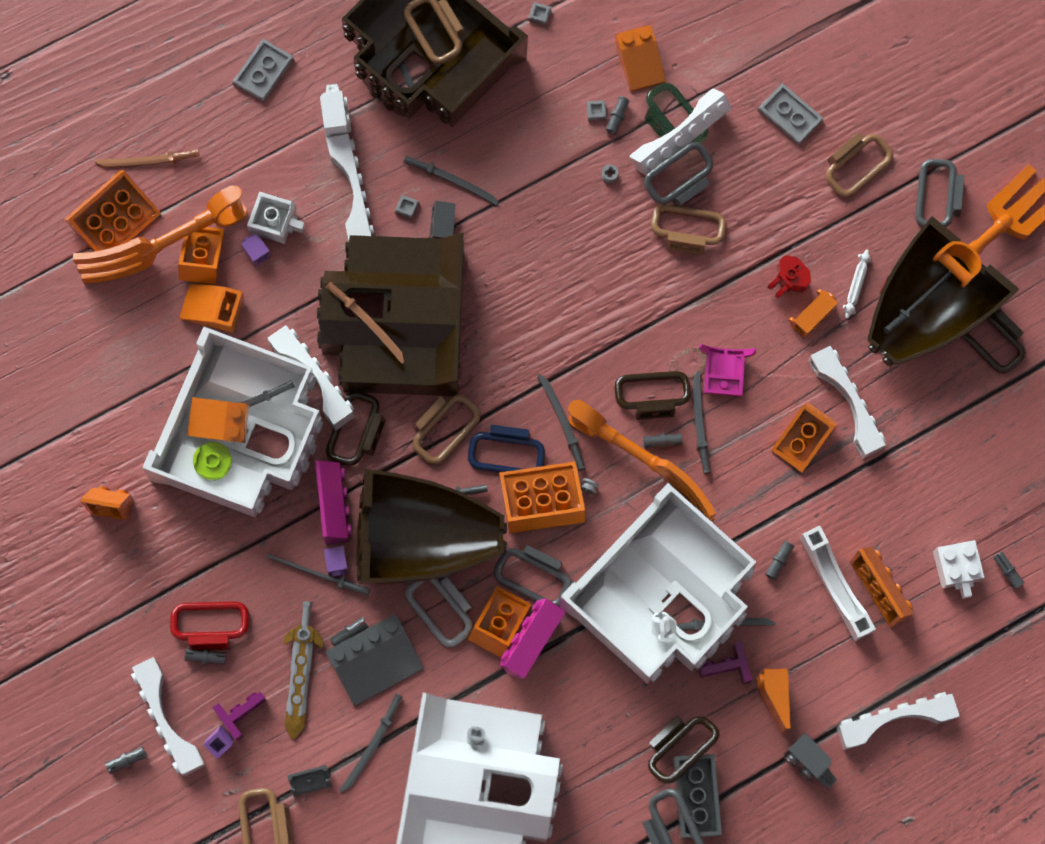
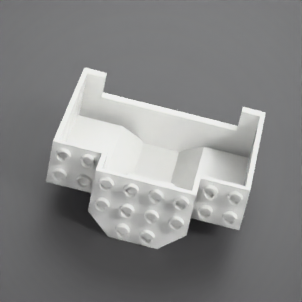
M203 327L196 343L198 351L157 446L154 451H149L142 468L151 482L171 485L256 518L257 514L263 510L265 495L268 496L271 491L272 485L270 483L293 490L295 486H298L303 472L306 473L309 468L310 462H308L310 455H314L316 451L317 435L323 426V422H321L322 417L319 410L306 406L309 399L307 394L309 390H313L316 379H314L315 374L311 366ZM290 380L295 385L294 388L274 396L270 401L266 400L250 407L245 443L187 436L192 397L240 403L263 394L265 390L269 391ZM255 425L288 437L289 447L283 457L274 459L246 448ZM207 442H219L225 445L232 457V467L229 473L215 481L200 477L193 465V455L197 448Z
M667 483L654 497V502L577 583L574 582L561 595L560 608L583 624L648 684L650 680L654 682L661 675L663 666L668 667L675 660V657L691 671L695 668L699 669L705 663L707 657L710 659L715 654L720 642L724 644L728 640L734 629L733 627L735 625L738 627L747 615L746 610L748 606L735 594L740 590L743 584L741 582L743 580L747 582L753 576L756 570L754 568L756 561ZM680 593L704 615L705 624L698 633L692 635L684 633L676 625V634H672V641L659 642V638L652 634V616L657 612H662ZM670 594L671 596L663 603L662 600Z
M423 693L397 844H526V841L522 839L546 842L547 838H551L553 824H550V819L554 818L557 802H553V800L557 798L560 788V782L556 781L561 776L563 764H559V758L540 755L542 740H538V737L543 735L545 721L541 720L542 715L449 700ZM474 726L481 727L485 731L484 743L479 747H473L466 741L468 730ZM492 773L528 780L532 789L531 798L524 806H513L487 801ZM482 780L486 781L485 792H480Z

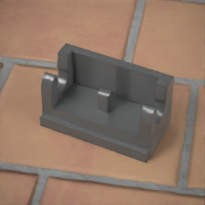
M434 202L429 238L441 239L453 235L455 203Z
M327 765L287 775L293 797L332 787Z

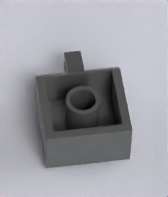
M806 733L783 754L786 757L785 761L791 767L796 766L800 770L799 774L805 781L808 782L810 780L813 782L816 780L827 789L836 782L837 779L828 768L831 765V758Z

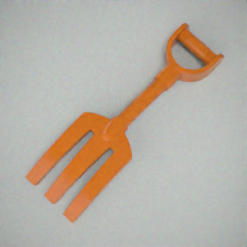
M1030 164L986 205L990 216L995 222L985 233L969 245L960 241H952L944 246L933 258L935 262L939 261L962 282L961 286L963 288L974 279L981 269L982 261L979 255L1001 233L1007 232L1016 238L1025 240L1045 221L1044 204L1022 224L1018 222L1044 194L1045 178L1038 182L1007 210L1003 208L1037 171ZM951 255L961 259L967 265L969 272Z
M231 185L221 190L209 200L206 211L157 239L149 241L146 238L137 237L113 248L95 252L74 253L73 261L75 264H78L77 270L79 274H82V282L99 283L133 275L149 268L153 264L156 254L161 252L162 249L199 229L202 230L213 223L218 227H228L238 223L247 216V209L241 202V189L238 186Z
M573 400L569 403V423L572 427L593 438L599 436L648 465L649 469L658 473L666 482L676 488L714 524V516H716L714 508L703 491L684 471L669 460L654 456L619 434L618 431L606 424V419L597 410L585 402Z

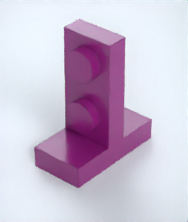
M743 642L733 645L735 660H733V657L722 659V663L714 664V661L704 663L703 667L699 669L700 678L739 669L742 685L750 683L752 677Z
M254 692L246 698L247 702L243 705L237 704L230 710L231 713L227 715L219 703L212 707L236 741L243 738V735L237 729L235 723L267 701L261 692L258 694Z

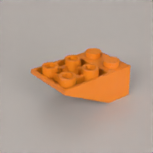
M189 284L179 319L234 333L245 299L243 292L222 286Z

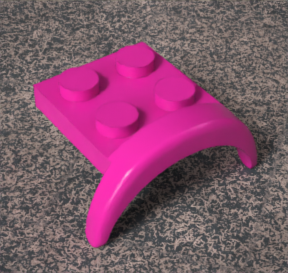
M700 344L699 351L706 355L704 394L742 397L745 358L754 356L756 349H723Z

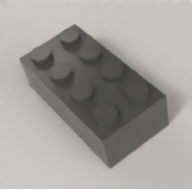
M715 754L703 755L675 781V790L682 795L702 838L720 837L722 835ZM677 756V757H674V758H673V768H674V772H675L690 756ZM677 805L679 839H693Z

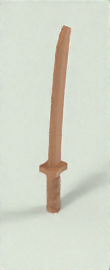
M198 149L174 154L172 151H168V154L123 159H96L94 162L103 167L134 166L170 162L172 165L175 164L174 161L200 157Z
M330 282L326 288L343 301L345 307L348 310L350 308L403 364L404 359L401 350L387 334L355 303L356 301L353 298L347 297L345 293Z

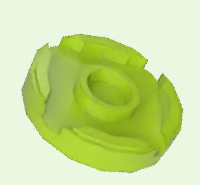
M207 442L197 448L193 455V465L200 477L215 481L229 473L232 467V457L225 445L219 442Z

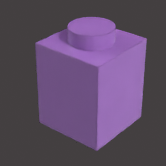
M257 233L253 236H247L243 243H241L243 251L255 267L271 257L269 249Z
M343 546L324 549L329 576H344V573L348 572Z
M220 725L206 738L203 745L218 759L232 746L234 738Z

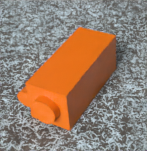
M818 289L816 293L819 296L796 319L793 317L788 319L792 324L791 327L804 339L836 308L838 302L832 293Z

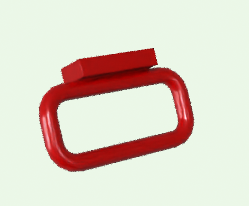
M237 601L181 603L173 608L170 616L172 635L178 640H188L191 650H230L229 639L241 638L246 634L249 627L248 608L243 603ZM238 609L241 612V627L237 631L182 633L178 630V615L182 611Z

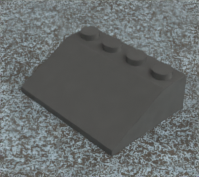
M396 614L325 651L354 707L424 669Z

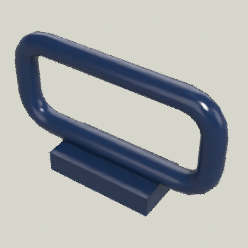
M491 424L490 433L479 432L471 438L468 449V461L473 468L482 471L500 473L523 469L478 462L475 459L477 443L480 440L535 447L538 451L535 467L544 466L545 448L540 441L528 438L529 430Z

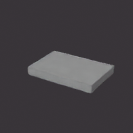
M262 39L232 81L233 85L265 102L293 62L294 57Z
M783 83L758 108V111L798 146L824 120L821 115Z

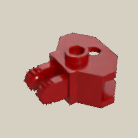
M785 255L779 260L777 265V277L767 286L769 290L774 289L777 284L783 287L775 295L778 299L790 291L803 293L809 288L811 283L810 270L798 257Z

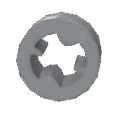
M610 164L604 166L601 176L604 182L613 183L617 180L619 172L616 166ZM609 170L612 171V177H608L607 173Z
M584 478L582 481L584 484L580 486L581 490L590 494H596L597 491L595 489L599 487V484Z
M471 727L467 732V743L473 747L481 746L484 743L485 731L481 727Z

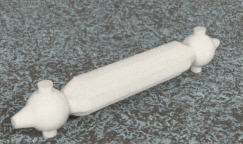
M869 250L858 255L860 263L857 265L847 297L848 304L843 305L846 319L850 315L856 314L854 306L859 299L867 272V264L872 262Z

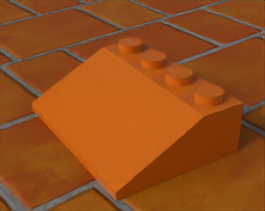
M120 170L64 220L95 252L131 241L155 220L161 212L124 170Z
M575 461L499 473L509 534L585 522V506Z
M873 547L862 548L854 555L850 563L888 626L892 628L913 615V607L908 600L905 601L899 584L894 583L891 578L893 575L890 569L883 565L881 561L882 556L879 551L874 550Z

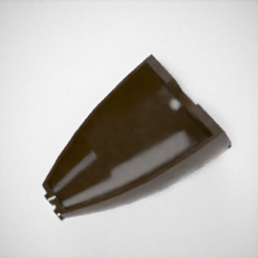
M933 216L929 218L912 239L893 267L873 315L867 338L870 344L868 348L875 355L879 353L883 357V362L889 367L936 351L968 334L1000 309L1019 291L1016 285L992 265L986 267L981 264L979 273L965 288L961 286L962 282L952 274L910 313L907 323L902 322L892 332L886 334L883 329L900 315V310L906 311L949 271L939 261L935 262L933 260L935 255L952 241L961 242L956 235ZM951 255L969 272L967 265L961 259Z
M365 469L359 500V509L361 511L357 521L356 566H359L357 567V581H359V584L380 585L429 581L454 575L506 553L507 541L503 540V534L507 533V522H504V515L458 490L433 481L398 473Z

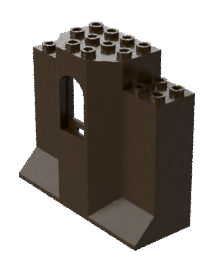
M359 0L342 17L343 36L349 42L353 41L359 49V52L353 57L355 74L369 89L371 96L376 100H381L388 111H393L397 115L408 119L425 104V107L430 112H435L439 115V119L444 124L448 123L453 127L512 66L527 59L528 35L515 24L511 28L506 26L477 0H446L463 27L465 35L460 37L462 42L460 54L444 64H435L428 58L405 20L404 9L413 0ZM425 2L412 10L411 15L437 57H441L454 49L455 44L430 3ZM415 52L431 68L412 87L402 88L393 81L392 73Z
M458 233L441 239L349 235V242L346 241L345 244L346 259L344 271H324V276L320 280V288L322 289L318 290V301L321 307L317 308V319L320 332L318 331L317 333L318 348L322 349L323 355H339L340 368L342 369L338 371L339 386L343 387V392L356 391L362 393L435 396L457 395L464 233ZM330 282L347 296L351 293L384 294L383 318L371 319L401 350L404 359L403 364L400 363L382 340L359 317H349L345 314L343 301L326 288ZM388 302H391V312H387Z

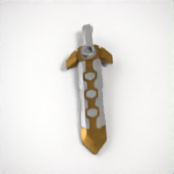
M303 601L302 624L296 626L295 629L292 628L284 636L283 643L285 645L295 640L293 642L291 677L284 725L292 740L299 735L305 726L308 681L313 651L312 642L314 641L315 644L323 648L324 641L318 631L309 626L313 602Z

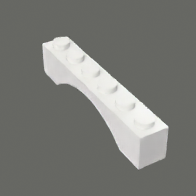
M715 89L710 90L699 99L693 112L677 128L653 142L642 145L629 157L637 171L647 175L649 171L689 144L731 110L732 107L724 93Z
M348 133L328 137L326 139L331 162L346 175L353 190V207L345 224L348 240L349 235L375 236L373 225L369 226L367 220L371 219L369 208L364 206V202H367L365 190L361 191L360 185L363 184L361 173L357 174L356 170L359 167L357 156L353 157L352 151L355 150L354 140L349 139Z
M285 325L267 338L270 346L277 354L312 367L315 379L322 391L324 416L335 430L339 429L354 418V407L348 400L344 401L341 397L343 393L338 386L333 387L330 383L332 379L326 371L323 373L319 368L321 365L315 357L311 358L308 354L310 352L308 347L304 343H299L297 340L299 336L294 329L289 330Z
M829 346L810 355L808 362L815 375L833 385L848 402L855 422L853 443L861 458L864 459L882 450L886 445L884 435L878 432L873 416H869L865 401L863 399L860 400L856 385L850 382L846 367H842L840 364V357L837 351Z
M821 526L803 533L800 540L854 641L873 633L876 628L848 586Z
M152 657L132 667L134 671L131 674L135 684H140L142 691L139 693L144 703L147 701L149 703V715L152 720L156 719L159 725L156 727L160 738L164 737L167 742L164 747L168 755H173L175 762L172 764L176 773H181L185 777L205 767L198 748L180 738L166 720L161 700L164 675L157 660Z
M946 692L934 695L935 698L931 700L924 697L915 700L916 704L909 705L907 702L897 705L898 709L890 711V708L879 710L878 715L871 716V713L859 716L860 720L853 721L850 718L841 721L837 731L843 750L865 744L877 728L895 719L920 718L939 724L958 718L959 712L953 694L946 695Z

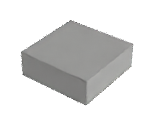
M534 2L528 21L546 26L551 7Z
M587 101L588 121L606 120L605 101Z
M401 195L395 213L413 219L419 201Z

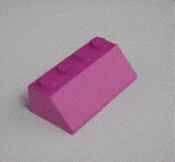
M315 461L325 545L349 542L348 536H352L351 525H347L346 518L350 517L349 506H345L344 499H347L348 496L347 488L343 487L342 480H346L345 469L341 468L338 462Z
M547 598L536 601L532 608L534 610L533 613L522 623L523 629L514 636L511 641L513 645L501 657L502 662L500 666L513 678L524 679L566 612Z

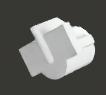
M657 612L652 616V634L659 638V642L672 641V634H676V620L665 612Z

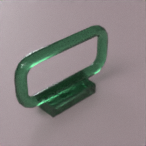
M670 83L659 84L646 95V103L649 109L644 118L660 138L673 131L675 127L653 101L655 95L668 90L689 115L694 110L681 92ZM708 128L691 142H703L709 134Z

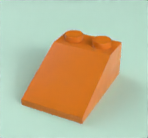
M651 25L615 35L614 43L630 92L666 83L656 38Z
M206 227L184 237L178 263V280L216 285L224 229Z
M192 397L187 436L245 443L250 404Z
M809 402L804 403L771 450L800 472H803L839 424Z
M98 486V489L91 488L81 498V503L91 515L129 520L133 498L128 491L118 489L117 492L109 491L110 489L107 487Z
M497 586L468 640L501 658L508 649L531 604Z
M764 669L759 674V677L756 678V687L760 689V695L779 731L786 733L790 729L788 669Z

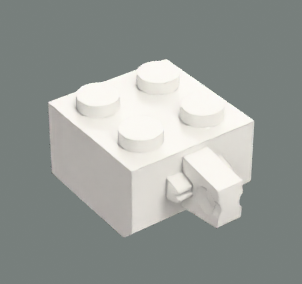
M337 84L326 85V93L320 96L325 136L328 138L351 132L347 97H343L342 91H339Z
M259 192L247 227L250 234L255 235L257 233L260 237L285 244L289 233L293 231L303 233L305 223L297 220L295 216L297 211L295 203Z
M975 540L937 547L933 551L942 588L955 586L956 590H960L962 599L972 597L970 587L974 586L973 583L980 582L985 578Z

